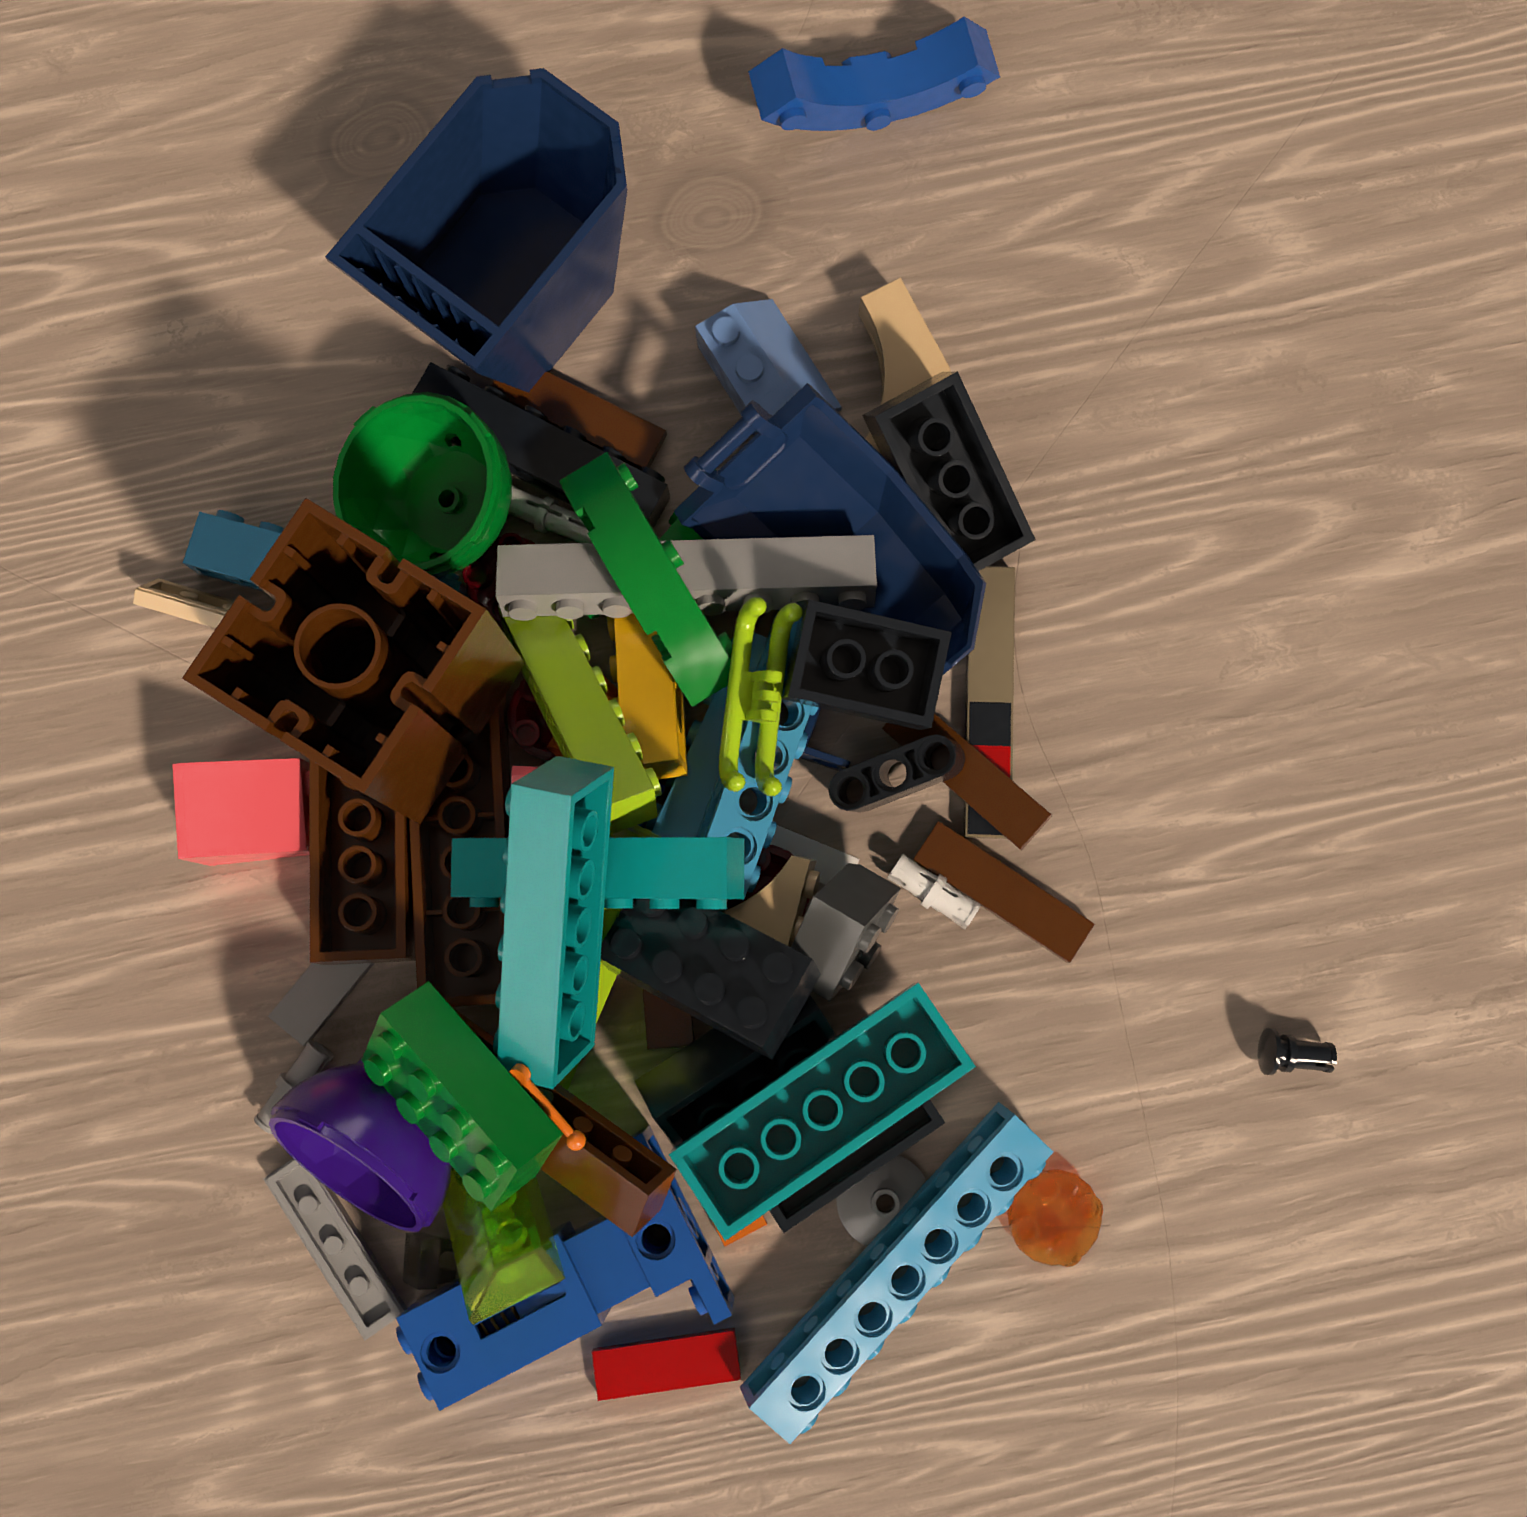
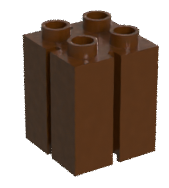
M305 498L249 579L276 601L273 608L269 611H263L238 595L182 679L259 728L277 737L281 742L363 794L420 824L469 751L449 734L451 728L455 725H460L478 736L526 663L487 609L403 558L399 562L387 547Z

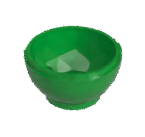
M422 392L405 394L386 401L378 407L372 406L353 424L355 427L348 435L339 453L333 475V504L336 517L387 547L399 562L404 558L435 578L466 568L490 548L496 541L507 519L512 500V477L504 449L493 430L469 406L449 396ZM453 437H458L461 440V447L452 446L451 440ZM454 493V503L450 507H447V501L449 497Z

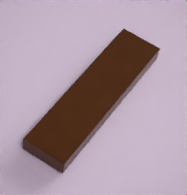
M547 371L529 393L494 380L491 385L503 392L509 398V403L521 409L528 405L539 410L548 418V423L559 429H562L564 425L576 429L587 438L586 442L600 450L602 446L613 448L626 458L625 463L639 470L642 466L650 468L667 436L665 429Z
M934 714L932 728L917 730L886 723L882 729L901 746L935 734L948 737L959 743L965 753L964 767L958 775L943 783L1021 851L1052 817L1051 813L936 714ZM939 745L932 751L930 760L934 769L940 770L948 764L950 752L946 745Z
M939 821L913 858L916 864L937 877L939 874L947 878L946 883L975 902L981 904V907L1066 963L1072 961L1095 925Z

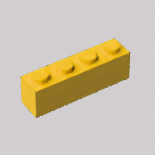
M634 614L623 618L607 616L609 636L612 641H615L616 655H611L609 659L613 682H618V697H613L612 699L615 698L622 710L625 725L622 727L625 733L633 732L643 754V760L640 761L644 769L653 768L658 780L688 776L682 690L661 658L662 655L651 638L657 632L654 631L646 635Z

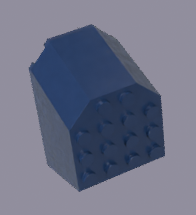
M544 68L531 69L530 75L494 80H492L491 75L477 76L325 258L476 373L529 393L542 375L554 367L614 292L628 191L619 122Z

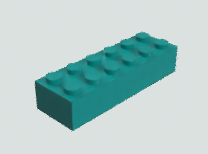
M556 756L512 783L506 796L505 810L507 815L510 816L509 837L503 848V862L507 865V878L500 900V909L505 916L504 934L498 946V959L502 961V974L495 996V1004L497 1008H500L499 1028L493 1041V1051L497 1054V1059L508 1072L515 1064H524L531 1071L530 1079L537 1086L553 1089L595 1045L614 767Z
M913 983L673 1148L669 1156L726 1241L976 1066L921 985Z

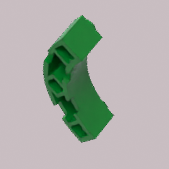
M606 452L561 479L559 482L570 504L589 531L587 534L646 635L654 631L657 632L651 638L661 653L664 664L691 706H695L728 686L733 643L726 632L718 636L716 635L678 572L677 568L684 565V562L671 540L669 539L661 543L632 493L639 486L625 462L616 467L610 455Z

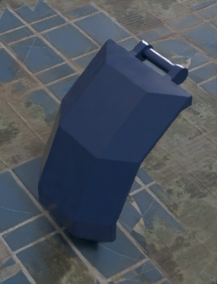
M807 383L773 416L752 400L741 410L742 417L700 458L694 456L684 466L686 474L699 487L674 512L682 525L693 529L704 540L874 535L877 579L875 607H865L860 611L952 632L943 675L974 650L986 588L985 580L968 555L898 471L810 384ZM755 431L758 432V433H757L756 435H754L734 456H732L718 471L715 470V469H716L728 456H730L751 434H753Z

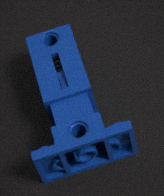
M650 1125L631 1135L668 1162ZM674 1176L661 1210L633 1237L603 1215L575 1230L571 1222L568 1221L418 1299L396 1318L399 1324L396 1328V1334L404 1352L407 1355L413 1354L421 1372L417 1374V1378L424 1396L429 1401L434 1399L438 1410L441 1411L602 1326L611 1307L651 1287L655 1297L691 1279L692 1286L688 1290L692 1301L701 1316L709 1313L713 1324L732 1316L734 1295ZM652 1224L663 1225L669 1231L671 1238L666 1241H657L650 1235L648 1226ZM444 1337L451 1339L455 1344V1348L448 1345Z

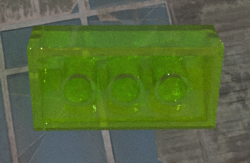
M452 1167L451 1182L443 1202V1208L468 1319L473 1325L566 1279L536 1176L491 1212L482 1201H476L468 1194L463 1185L462 1177Z

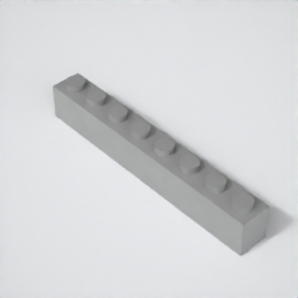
M874 535L671 541L684 562V565L677 568L704 615L713 616L719 615L724 611H740L743 604L752 597H761L765 600L767 608L763 614L771 610H780L789 603H796L802 606L809 599L858 611L865 607H875L877 579ZM593 543L498 545L496 598L503 617L527 621L534 619L536 616H558L563 619H578L583 615L604 614L611 618H623L634 614Z

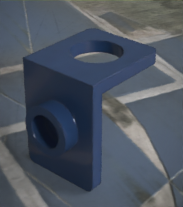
M818 708L815 715H809L804 732L808 734V739L800 758L840 772L849 768L850 761L808 747L821 708Z

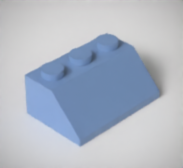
M773 299L733 303L695 326L699 350L740 414L741 410L753 400L773 416L807 383L837 412L842 410L840 403Z

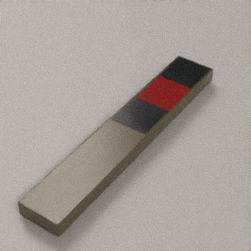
M987 566L979 571L986 582L975 647L967 655L965 740L1012 780L1015 567ZM964 801V838L1007 839Z

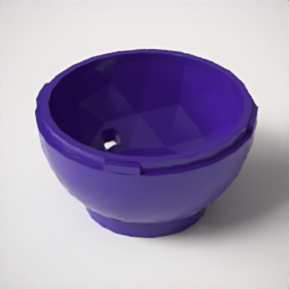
M362 1057L355 1064L330 1068L306 1078L290 1089L272 1107V1117L270 1118L269 1126L276 1140L293 1159L326 1187L363 1212L398 1229L419 1232L422 1227H429L445 1200L451 1182L452 1166L449 1162L441 1161L434 1154L430 1147L429 1139L416 1124H411L402 1117L397 1108L395 1098L384 1086H378L372 1082L365 1071L364 1063L361 1061Z

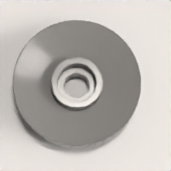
M898 1155L836 1198L837 1210L847 1232L855 1240L868 1246L926 1182L924 1175L911 1161ZM882 1194H889L894 1199V1205L889 1211H880L876 1207V1200Z

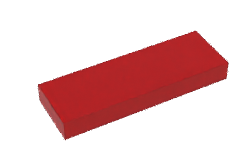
M735 1327L597 1347L592 1350L598 1401L741 1380Z

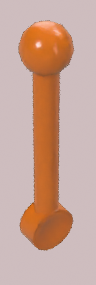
M515 1064L509 1073L524 1087L566 1136L568 1148L574 1151L581 1150L586 1144L584 1133L574 1130L532 1082L529 1068L524 1064Z

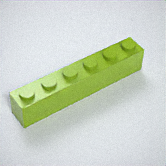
M498 605L503 633L526 663L521 672L563 757L614 767L609 835L657 818L656 797L662 795L659 780L652 767L644 769L640 761L643 760V754L638 739L633 732L625 733L622 727L625 725V720L620 705L615 698L608 700L605 694L607 692V685L599 666L591 668L588 662L590 660V653L583 635L578 634L575 636L571 630L574 629L573 620L563 619L558 616H536L532 620L520 621L511 617H503Z

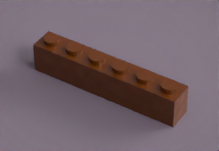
M454 1009L497 1058V1054L493 1051L494 1037ZM557 1084L553 1089L537 1086L574 1130L584 1133L586 1137L585 1146L581 1150L574 1151L568 1148L566 1136L563 1134L541 1167V1170L633 1237L661 1210L677 1169L560 1084Z

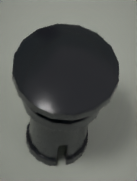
M1266 1028L1259 1039L1258 1064L1264 1075H1274L1278 1069L1281 1072L1289 1073L1294 1068L1317 1070L1331 1073L1335 1069L1333 1065L1337 1063V1051L1335 1045L1331 1042L1299 1041L1293 1035L1282 1034L1279 1036L1277 1030L1273 1028Z

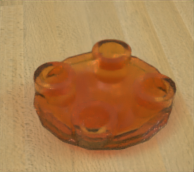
M1060 1169L1044 1170L1036 1178L1028 1180L1014 1196V1201L1007 1213L1009 1231L1018 1248L1032 1260L1051 1266H1074L1079 1263L1082 1256L1089 1251L1098 1238L1102 1222L1103 1204L1095 1195L1091 1186L1076 1174Z

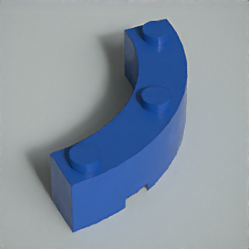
M962 17L951 25L915 41L916 50L892 57L887 51L849 57L841 62L842 66H825L822 57L806 56L782 48L748 71L762 121L781 126L784 130L800 129L810 131L849 130L864 127L871 131L880 130L888 126L892 121L925 113L962 97H975L986 89V85L1000 78L987 30L966 17Z

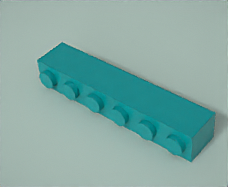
M452 838L451 897H470L469 907H499V898H501L506 886L507 865L503 862V848L507 838ZM609 838L604 908H633V899H649V909H679L680 899H696V909H727V899H744V838Z

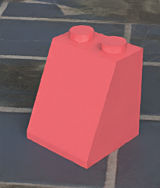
M301 758L172 764L178 859L215 866L309 855V762Z

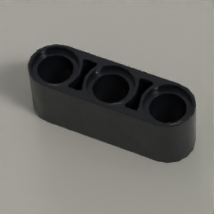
M937 734L929 735L841 770L830 781L829 796L833 804L839 809L859 813L867 812L955 777L964 767L965 753L961 745L955 740ZM939 745H946L950 752L949 762L944 768L936 770L931 764V753ZM902 762L906 768V778L902 784L894 787L889 782L888 772L893 764ZM854 779H859L863 785V795L859 801L851 803L846 794L847 786Z

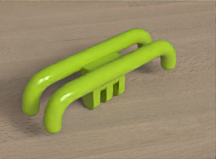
M752 597L743 604L739 611L734 630L718 768L721 782L725 788L733 792L744 788L745 778L738 772L743 720L758 722L760 725L755 758V780L763 794L776 796L782 789L781 782L774 777V761L789 638L793 624L801 619L803 610L796 603H789L780 609L771 630L766 670L749 672L755 624L758 617L767 608L763 598Z

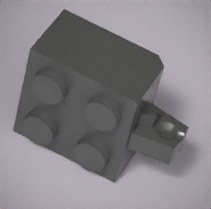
M848 863L813 896L791 948L812 958L821 973L812 990L813 992L831 1001L843 987L850 990L854 986L863 968L868 970L882 947V945L876 942L880 931L886 933L898 914L899 908L893 904L901 889L900 887L860 864Z

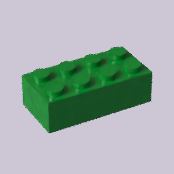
M429 981L380 1013L361 1059L368 1077L376 1085L384 1086L395 1098L397 1108L402 1117L407 1122L416 1124L429 1139V1144L434 1154L441 1161L449 1162L462 1177L463 1185L468 1194L476 1201H482L492 1212L537 1175L563 1133Z

